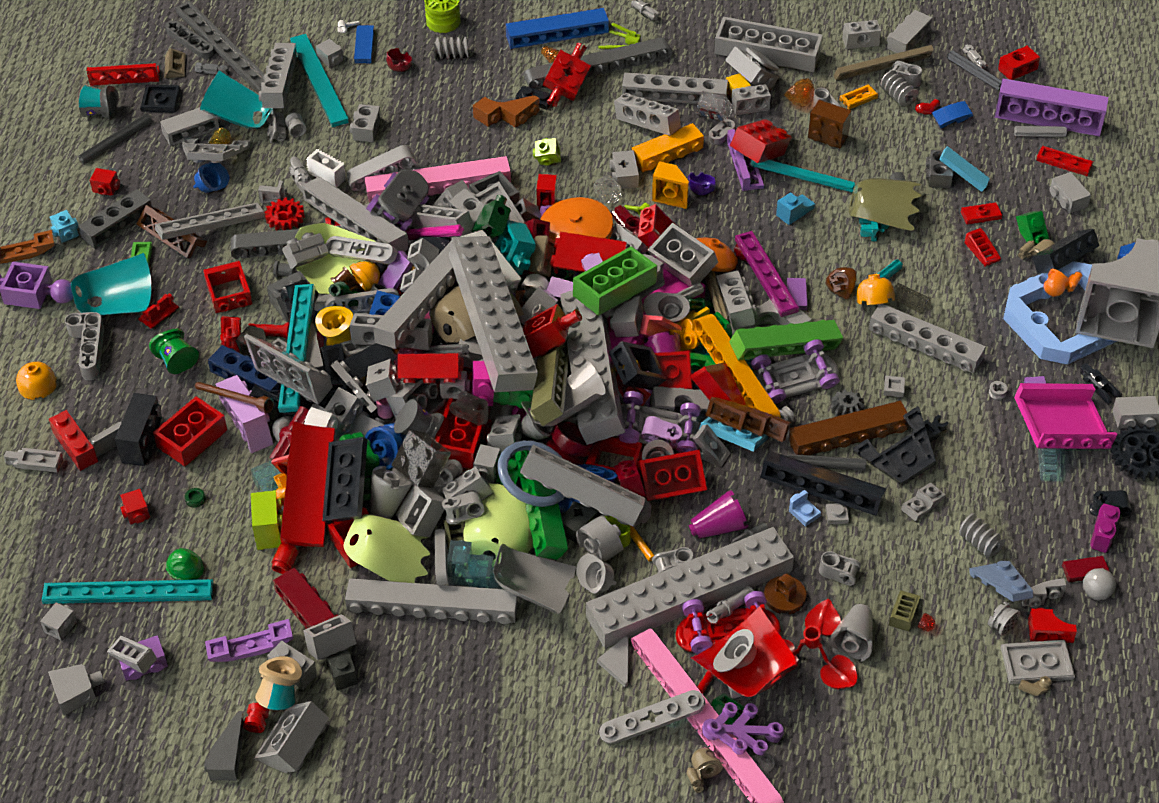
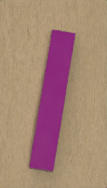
M753 231L735 235L736 243L779 315L784 317L798 313V305Z

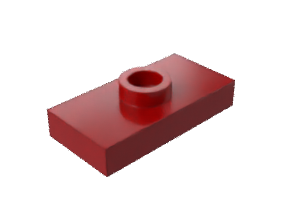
M996 202L961 208V214L966 225L1000 220L1002 218V213Z

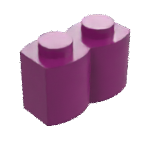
M1103 504L1100 507L1090 541L1091 549L1104 553L1110 550L1120 516L1119 507Z

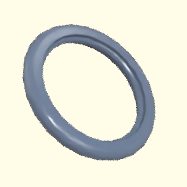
M535 441L515 442L506 447L498 459V473L503 486L511 495L526 504L537 507L555 505L565 498L559 491L547 497L530 495L515 485L507 469L508 462L515 453L523 450L530 451L532 445L561 457L559 453L551 447Z

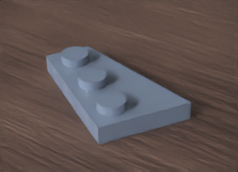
M999 561L995 564L969 568L971 577L981 578L984 585L994 586L996 592L1012 602L1033 598V590L1010 561Z

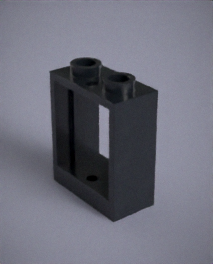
M621 341L609 352L623 385L653 390V387H658L667 380L652 347Z

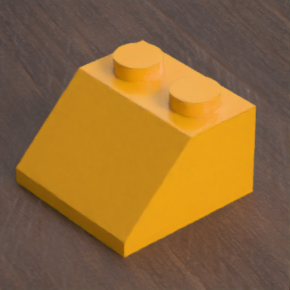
M659 161L653 174L652 201L687 209L689 181L677 165Z

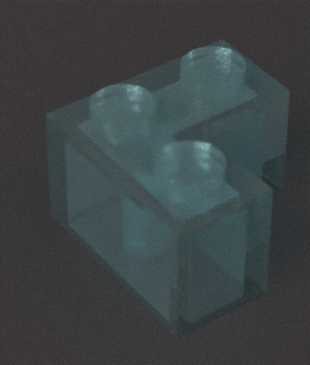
M451 540L447 558L449 585L491 588L494 569L493 556L485 554L474 555L472 553V542Z

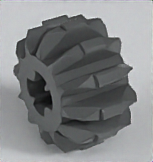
M845 389L842 393L837 391L831 400V411L835 414V417L861 411L865 408L864 398H861L860 393L854 394L853 389L850 392H847Z

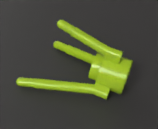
M615 23L611 24L613 27L627 33L609 31L612 34L624 37L626 44L630 45L640 42V34H636L635 31ZM605 45L598 48L613 49L626 45Z

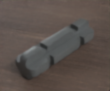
M197 62L195 65L197 73L204 72L216 75L218 71H221L228 75L229 68L226 65H221L220 67L218 64L205 63L204 65V63Z

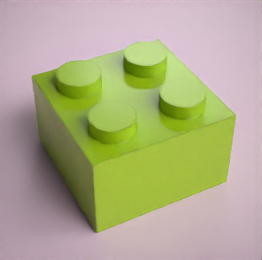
M276 490L251 493L252 528L257 550L278 548L282 544L280 539L283 511H281L282 501L281 498H277Z

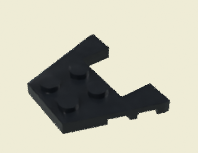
M918 406L903 415L904 420L913 432L888 449L878 453L868 439L853 448V451L858 456L866 459L867 462L902 486L936 464Z

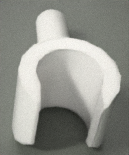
M340 20L338 22V32L345 33L347 28L360 25V22L346 23L344 20Z

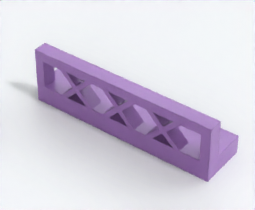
M735 129L728 130L727 144L742 191L764 188L759 169L750 166L751 159L749 158L746 161L742 153L730 147ZM747 166L753 168L754 170L751 173L748 172ZM750 179H755L758 183L750 184Z

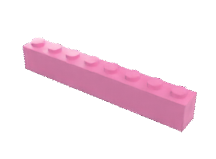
M507 156L413 170L421 174L427 181L429 187L427 195L430 196L443 193L446 188L461 180L469 188V184L498 171H501L511 183V172ZM393 173L365 177L368 202H371L376 194L381 195L385 190V183Z

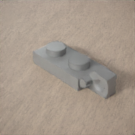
M22 448L18 452L6 451L4 455L7 465H14L13 467L56 473H58L63 458L61 452Z

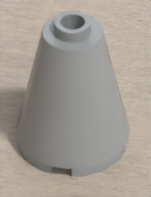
M386 466L374 468L371 475L370 515L392 519L412 485L410 475L397 468H393L392 471L386 470Z
M864 604L854 605L833 631L829 644L832 645V651L835 655L846 656L852 662H854V659L865 661L870 657L873 649L872 610Z

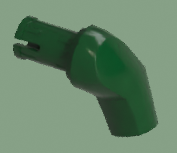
M341 281L335 282L329 287V293L333 297L361 293L352 291L346 283ZM356 299L350 300L348 306H357L359 302Z

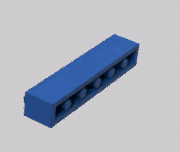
M604 8L506 23V37L510 49L609 33V20Z

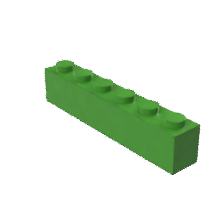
M820 320L817 322L807 321L798 324L789 323L787 325H772L750 329L741 328L735 331L729 343L738 360H747L764 354L774 357L805 353L804 346L816 339L821 340L824 345L821 351L834 350L842 341L843 336L835 320Z

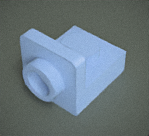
M806 490L793 495L789 505V512L805 527L821 516V512L807 500L808 492Z

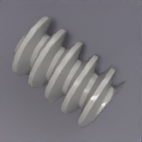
M437 37L434 42V59H436L437 54H439L440 59H443L444 54H446L447 59L450 58L451 54L454 59L457 58L458 54L461 59H463L465 54L468 58L467 38L464 37L463 42H461L460 38L457 37L456 42H454L453 37H450L449 42H447L446 37H444L443 41L440 42L439 37Z
M891 70L883 76L880 83L881 88L894 98L900 106L910 105L916 100L918 91L909 82L905 81L900 74H896L895 70Z
M971 513L961 524L960 536L965 537L966 541L971 542L972 546L978 548V551L984 552V556L987 558L996 555L1004 546L1005 539L999 541L1001 536L999 533L992 536L994 529L990 528L987 530L988 524L984 523L981 525L982 519L978 518L975 520L976 514Z

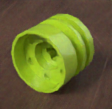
M424 0L426 25L430 30L438 33H448L459 27L461 23L459 0Z

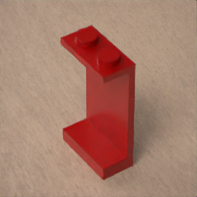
M560 231L559 238L556 237L554 248L556 253L551 257V266H553L554 273L557 274L559 269L585 272L581 260L586 255L599 252L602 261H605L627 249V242Z

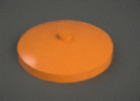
M576 197L559 201L549 207L540 219L550 222L549 238L554 241L556 237L559 238L560 231L610 239L613 233V219L609 209L602 203L590 198Z

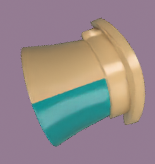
M285 656L275 657L264 662L259 667V673L263 679L255 696L256 701L261 706L272 710H283L292 707L295 704L294 684L301 679L302 675L300 665L294 659Z

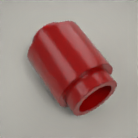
M289 544L279 545L272 560L271 568L273 571L284 574L292 569L299 553L296 546Z

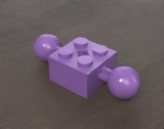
M12 262L5 278H2L0 274V293L4 304L40 309L46 295H51L53 300L58 303H67L73 299L71 282L60 279L52 284L53 281L48 266Z

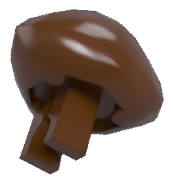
M837 268L827 276L825 284L834 294L848 299L854 290L857 272L853 268Z

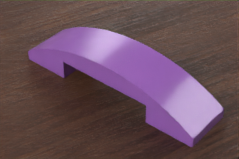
M286 619L268 624V630L231 640L223 636L205 641L208 660L211 662H226L270 652L281 641L288 643L293 639L290 620Z

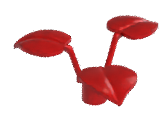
M830 599L817 604L807 614L805 618L806 628L803 631L804 639L800 640L796 650L791 641L783 640L796 659V665L790 671L798 666L799 660L796 654L800 653L804 645L810 649L818 647L824 661L827 663L820 671L823 683L834 689L854 687L857 683V671L854 664L843 655H835L829 661L821 643V634L831 636L841 622L840 616Z

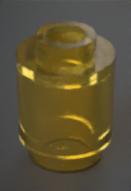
M225 128L217 129L212 135L209 144L228 145L231 140L230 132Z

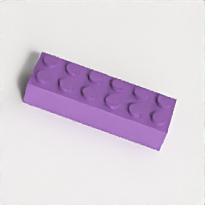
M1002 79L995 118L1039 126H1065L1067 131L1100 136L1109 97Z

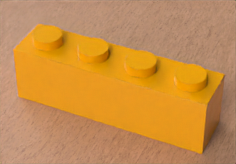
M692 123L680 128L670 136L664 134L634 146L632 150H634L637 167L643 173L653 170L657 167L659 161L669 163L694 151L697 152L703 148L704 135Z

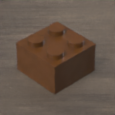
M818 100L810 112L808 138L840 149L849 135L852 110Z

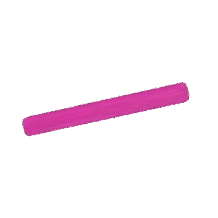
M448 225L408 229L405 232L409 240L420 237L461 236L464 227Z

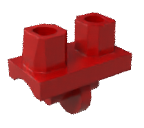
M222 316L221 345L232 348L236 352L242 351L241 318Z

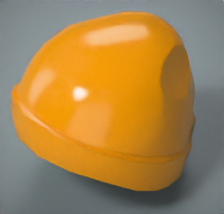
M363 261L349 266L356 281L365 292L371 291L374 283L378 284L380 271L374 262Z

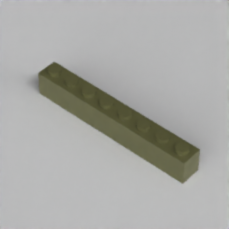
M567 339L560 347L555 346L545 355H538L536 366L538 374L533 390L530 413L533 419L539 421L542 426L563 415L569 361Z

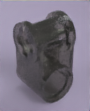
M462 391L456 402H452L449 406L454 416L465 419L475 425H484L489 420L488 402L466 391Z

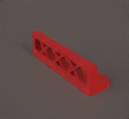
M156 63L87 67L86 70L90 86L159 82L160 73L159 66Z

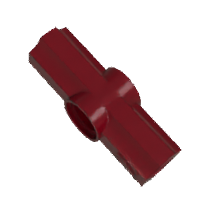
M619 205L615 207L611 212L612 218L618 224L626 227L638 236L640 218L633 216L624 206Z
M300 406L289 426H285L280 430V440L269 457L271 460L289 455L292 423L294 421L304 424L309 412L308 409Z

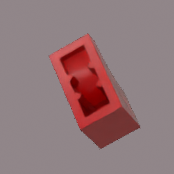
M1031 608L1028 618L1030 641L1065 640L1066 643H1074L1077 633L1076 625L1058 619L1054 615L1053 609Z

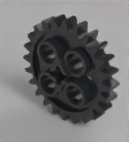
M1135 425L1133 430L1128 426L1127 431L1122 429L1120 434H1117L1112 444L1111 453H1113L1112 459L1116 460L1115 466L1121 465L1120 471L1127 470V476L1134 474L1135 480L1139 476L1142 477L1143 481L1146 480V477H1149L1152 482L1155 476L1159 479V431L1155 432L1154 427L1148 430L1146 425L1143 426V429Z

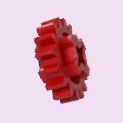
M287 197L283 201L278 198L276 203L272 201L271 206H266L267 211L264 212L266 223L269 224L270 228L275 226L276 231L280 228L282 230H286V228L292 230L293 226L298 228V223H303V218H305L303 205H300V201L294 202V198L290 201L287 200Z

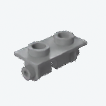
M273 108L266 120V124L269 125L267 136L270 137V143L273 142V139L284 141L286 138L284 115L280 112L275 113V108Z

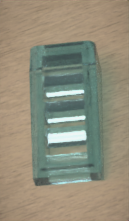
M1038 448L1040 480L1061 481L1060 448ZM1045 470H1054L1056 472H1045Z

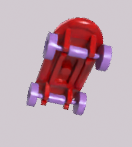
M754 591L747 594L744 598L747 608L735 609L729 617H723L714 624L707 619L711 615L706 616L707 613L702 614L704 612V605L701 600L692 599L686 601L682 609L683 614L687 618L680 622L675 634L676 641L682 649L699 654L729 634L759 606L779 634L781 627L778 618L772 612L765 609V594L761 591Z

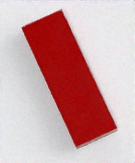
M1045 146L1041 147L1036 161L1084 176H1088L1094 162Z

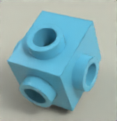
M67 210L50 216L54 237L58 236L61 243L79 236L77 231L79 224L76 218H72Z

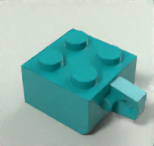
M508 220L503 234L498 236L495 243L497 249L518 275H522L524 269H529V259L536 249V243L526 224Z

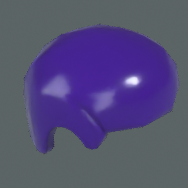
M694 172L688 175L689 188L696 195L709 194L716 187L715 178L711 175L704 174L703 172L698 176H695Z

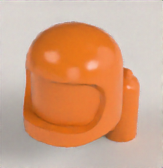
M1051 269L1048 273V279L1044 282V290L1053 297L1060 296L1065 289H1067L1068 293L1072 292L1083 275L1080 272H1076L1068 278L1062 272Z

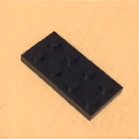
M359 437L329 442L322 521L332 523L362 518L368 439Z

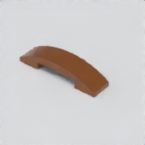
M52 230L34 234L33 240L0 247V264L30 259L51 249L55 245Z

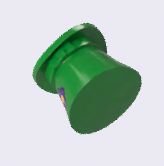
M180 328L162 332L152 338L149 343L151 353L155 357L163 359L170 374L182 373L192 368L198 361V350L184 340V332Z

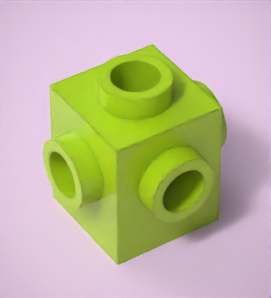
M545 138L535 141V148H533L534 159H537L540 165L561 162V146L557 139Z

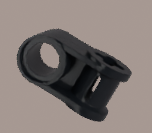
M1124 490L1097 491L1093 495V502L1089 506L1090 513L1096 517L1103 504L1119 507L1121 517H1126L1132 512L1128 494Z

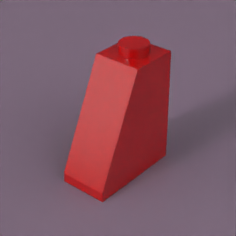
M726 362L705 366L690 375L709 401L711 397H716L746 405Z

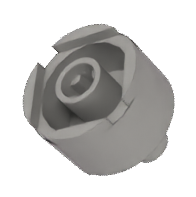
M603 515L587 523L576 532L580 548L585 547L587 551L585 554L595 555L603 562L624 550L619 538L621 535L619 528L615 524L611 525Z

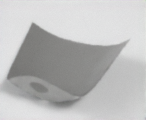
M589 361L567 377L563 415L544 426L559 424L605 395L606 389L602 378ZM522 401L521 404L531 420L541 425L539 421L533 419L528 408L531 409L532 402Z
M501 544L493 573L496 582L504 590L559 614L568 598L569 593L565 588L569 580L574 578L576 566L536 557L535 555L509 548L506 544Z

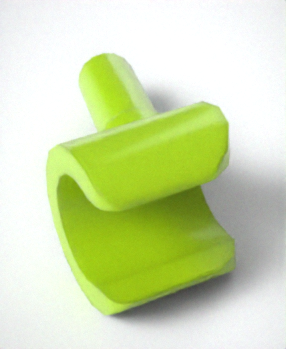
M643 203L640 207L625 205L624 207L640 215L641 210L650 207V205Z

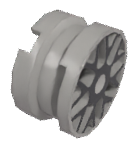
M1006 601L1004 602L1005 605L1000 604L994 610V615L990 616L988 620V626L999 630L1001 636L1005 635L1009 628L1011 629L1020 616V611L1012 609L1011 605Z

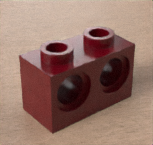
M624 460L614 466L621 487L642 497L646 496L634 460Z

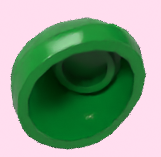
M186 548L174 550L166 562V570L174 580H197L204 571L202 559L195 552Z

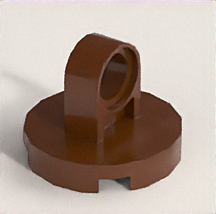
M789 574L777 576L771 579L765 586L766 604L776 613L793 614L799 611L805 604V587L799 580L791 577Z

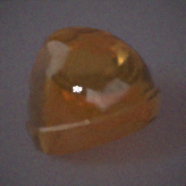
M809 78L797 81L787 90L784 96L796 106H807L814 95L813 81Z

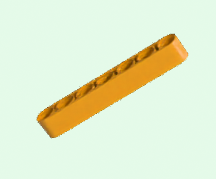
M708 314L694 319L692 323L694 332L715 364L726 362L746 403L745 406L781 418L778 408L747 362L737 359L729 343L731 339L713 314Z

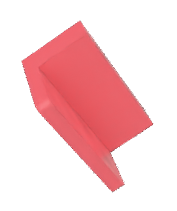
M643 315L639 334L649 338L657 333L669 332V330L681 331L682 326L662 316Z

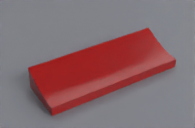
M294 421L292 423L280 535L282 544L324 547L326 522L322 521L328 447L329 442H334L335 428L312 426Z

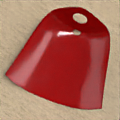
M760 606L721 640L698 655L691 657V659L707 669L727 686L747 697L755 696L771 688L796 665V659L792 651ZM739 630H750L754 635V644L757 649L755 659L749 665L739 669L733 668L726 672L715 670L713 666L714 658L725 646L729 638Z

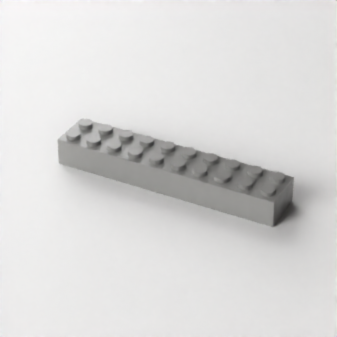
M490 236L452 237L449 257L494 392L534 390L538 372Z
M573 290L560 294L562 310L565 315L575 309H578L582 315V321L570 326L566 337L571 374L589 361L602 378L606 389L604 396L577 412L579 430L588 445L625 433L615 365L609 355L612 347L607 318L603 314L598 316L573 297Z
M771 527L586 602V617L603 647L607 648L618 643L625 636L629 639L650 628L653 629L685 616L682 606L686 601L698 599L706 607L733 596L746 586L753 588L777 576L787 574L793 569L794 557L775 528Z

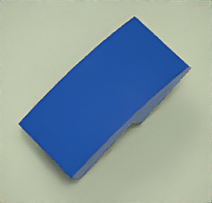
M965 101L950 104L932 112L940 128H944L955 121L958 124L973 116Z

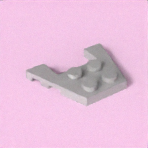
M182 138V147L187 160H193V162L197 163L211 160L212 163H220L249 149L250 140H234L231 145L198 144V139Z

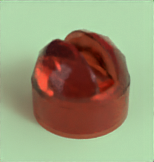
M924 613L917 628L927 632L931 631L935 626V619L931 615Z

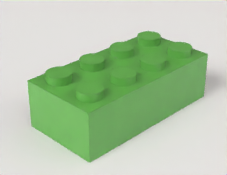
M631 246L574 277L573 297L599 316L656 284L657 265Z

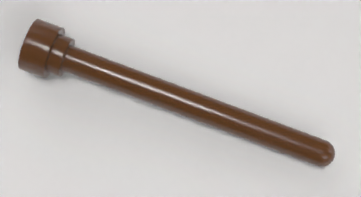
M202 382L195 383V388L198 390L254 405L259 411L264 413H270L274 407V400L271 397L262 396L256 398Z

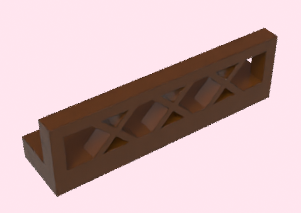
M145 206L137 222L138 226L186 258L192 256L196 246L205 247L207 241L196 233L178 236L175 242H171L170 238L162 240L155 230V224L175 219L158 208ZM147 216H151L152 224L145 225L144 222ZM186 241L191 243L187 252L184 251L182 244Z

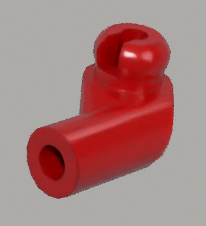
M934 99L931 103L922 102L915 106V110L917 113L931 115L940 106V101Z

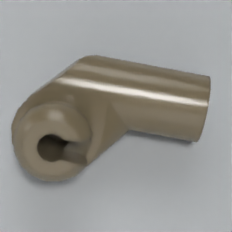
M1047 676L1041 677L1035 683L1022 679L1018 689L1034 696H1040L1049 691L1052 681Z

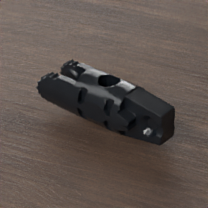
M1087 363L1080 366V373L1085 383L1093 384L1097 395L1108 405L1112 403L1111 397L1107 394L1108 392L1116 398L1122 397V393L1100 371L1094 370Z

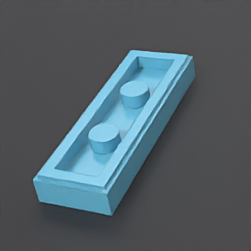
M948 146L943 150L939 159L941 162L981 192L986 188L990 179L988 176Z

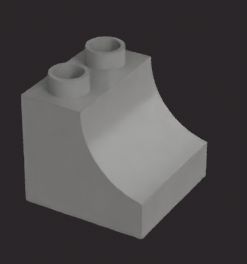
M1137 238L1133 249L1121 259L1109 263L1092 264L1078 314L1075 333L1154 348L1159 332V240Z

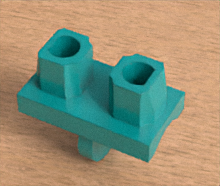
M858 218L859 224H861V237H871V241H877L876 233L878 230L884 232L889 227V225Z

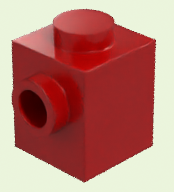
M96 168L89 180L92 192L101 195L113 196L115 190H118L120 187L117 172Z
M141 489L120 495L123 503L120 509L123 518H128L130 525L141 523L150 518Z

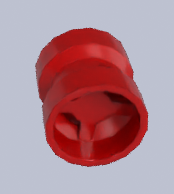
M259 703L249 704L247 709L248 716L244 719L243 723L244 729L254 733L264 732L265 720L268 718L270 710Z

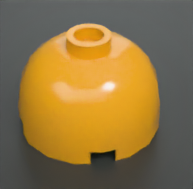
M880 274L868 275L869 278L863 280L858 286V304H862V301H866L867 305L888 303L889 298L895 301L894 286L888 279L880 277Z
M39 361L30 362L22 366L16 378L19 393L24 398L31 400L47 397L55 390L57 385L52 368Z

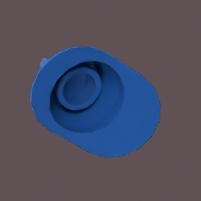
M209 162L202 165L194 176L196 184L193 187L199 188L204 193L220 190L228 185L230 179L228 171L220 163Z

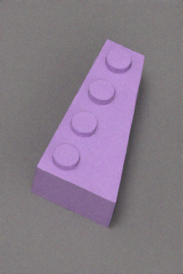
M237 375L215 384L216 387L248 396L251 393L246 382L241 381ZM219 396L236 428H239L244 442L247 441L251 453L273 445L267 423L270 421L268 413L259 411L254 405Z

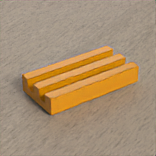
M868 84L841 95L839 100L843 101V104L847 105V108L850 110L877 99L878 94Z

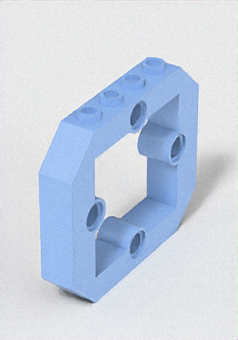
M1073 261L1058 271L1068 278L1072 274L1080 272L1083 276L1078 284L1085 290L1092 265ZM1048 273L1030 277L1026 281L1010 287L1003 319L1040 359L1070 364L1117 342L1082 334L1060 342L1047 328L1048 316L1043 312H1032L1027 304L1038 299H1048L1051 297L1045 292L1043 287L1044 282L1048 279Z

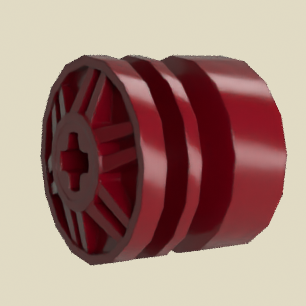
M562 421L557 424L552 433V438L547 442V446L559 453L563 459L575 465L584 464L586 457L595 445V442L587 445L579 430V426L568 421Z

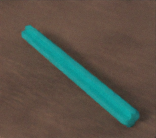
M751 160L750 163L752 167L848 192H853L855 182L772 160L761 163Z

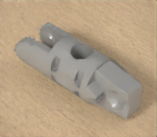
M293 156L290 158L291 166L289 171L296 186L303 193L302 185L311 181V178L298 157Z

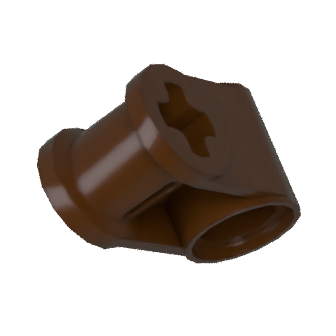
M345 266L337 276L330 278L333 283L338 281L346 283L352 291L357 289V292H365Z

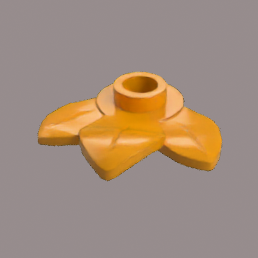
M685 317L681 320V331L670 330V335H675L674 332L680 335L681 351L695 349L701 343L693 330L692 321Z

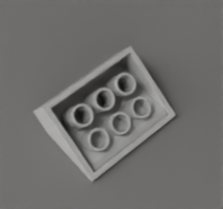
M248 334L244 336L255 369L298 392L316 404H319L333 388L330 380L331 377L325 371L315 369L309 362L304 363L296 355L286 353L276 344L272 345L267 341Z

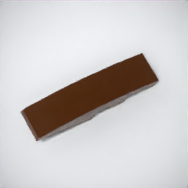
M716 397L710 398L706 416L739 431L745 429L761 437L765 434L780 442L785 441L791 423L755 408Z

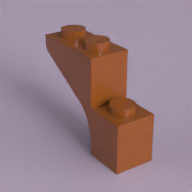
M529 96L507 102H496L484 97L473 105V117L487 127L497 123L501 118L516 128L539 112V98L537 96Z

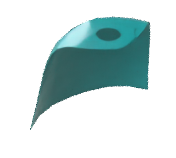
M218 71L212 80L200 106V110L249 129L261 127L273 110V108H263L258 94L221 71ZM256 111L262 112V119L259 124H255L253 121V114Z
M142 253L75 277L71 282V289L76 308L80 313L97 312L100 315L146 310L151 298V275L145 254ZM76 286H78L81 290V297H79L76 293ZM94 296L101 297L102 304L98 307H92L87 303L88 299Z

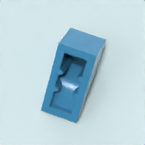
M790 192L778 200L776 216L790 225L813 210L815 203L803 194L796 197Z

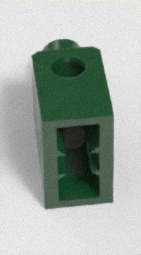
M497 195L494 201L484 205L471 232L483 230L487 236H490V239L503 234L511 209L505 205L507 198L503 195Z

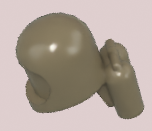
M1045 239L1035 246L1034 241H1028L1019 249L1020 253L1018 256L1024 260L1055 243L1052 240Z
M699 748L692 755L691 762L693 768H688L687 776L694 791L701 793L704 790V779L719 774L723 766L711 749Z

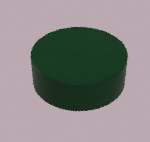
M192 488L184 496L186 504L192 508L202 506L206 500L205 493L200 488Z

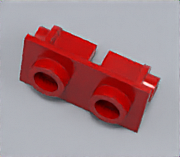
M170 293L168 295L165 294L157 301V305L153 304L146 311L144 310L138 320L152 329L178 309L179 306L172 301L174 297Z

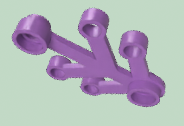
M731 702L725 704L722 713L716 719H707L702 725L703 735L707 739H720L738 755L745 752L747 745L757 755H764L768 749L765 741H756L749 735H764L768 741L777 743L784 734L783 726L778 722L770 723L768 726L745 725L758 712L757 706L752 703L746 704L743 713L732 725H723L728 718L734 717L738 710L737 706ZM728 734H733V735L736 736L738 739H737V740H734V739H733L732 737H730Z

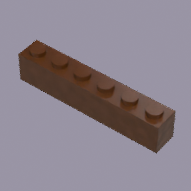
M900 400L790 428L788 440L795 455L811 456L812 454L828 452L838 447L845 448L850 444L861 443L866 439L884 438L889 434L905 432L909 428V425L903 418L907 411Z

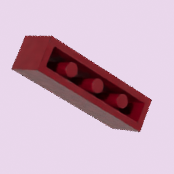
M295 567L273 580L275 592L305 629L338 616L331 612L327 601H322L319 598L320 595L314 586L310 587L306 576L303 573H299Z

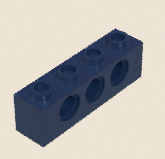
M221 345L208 359L210 372L224 379L237 375L241 381L246 382L249 391H252L255 384L266 391L281 390V383L256 370L249 356H244L232 348Z

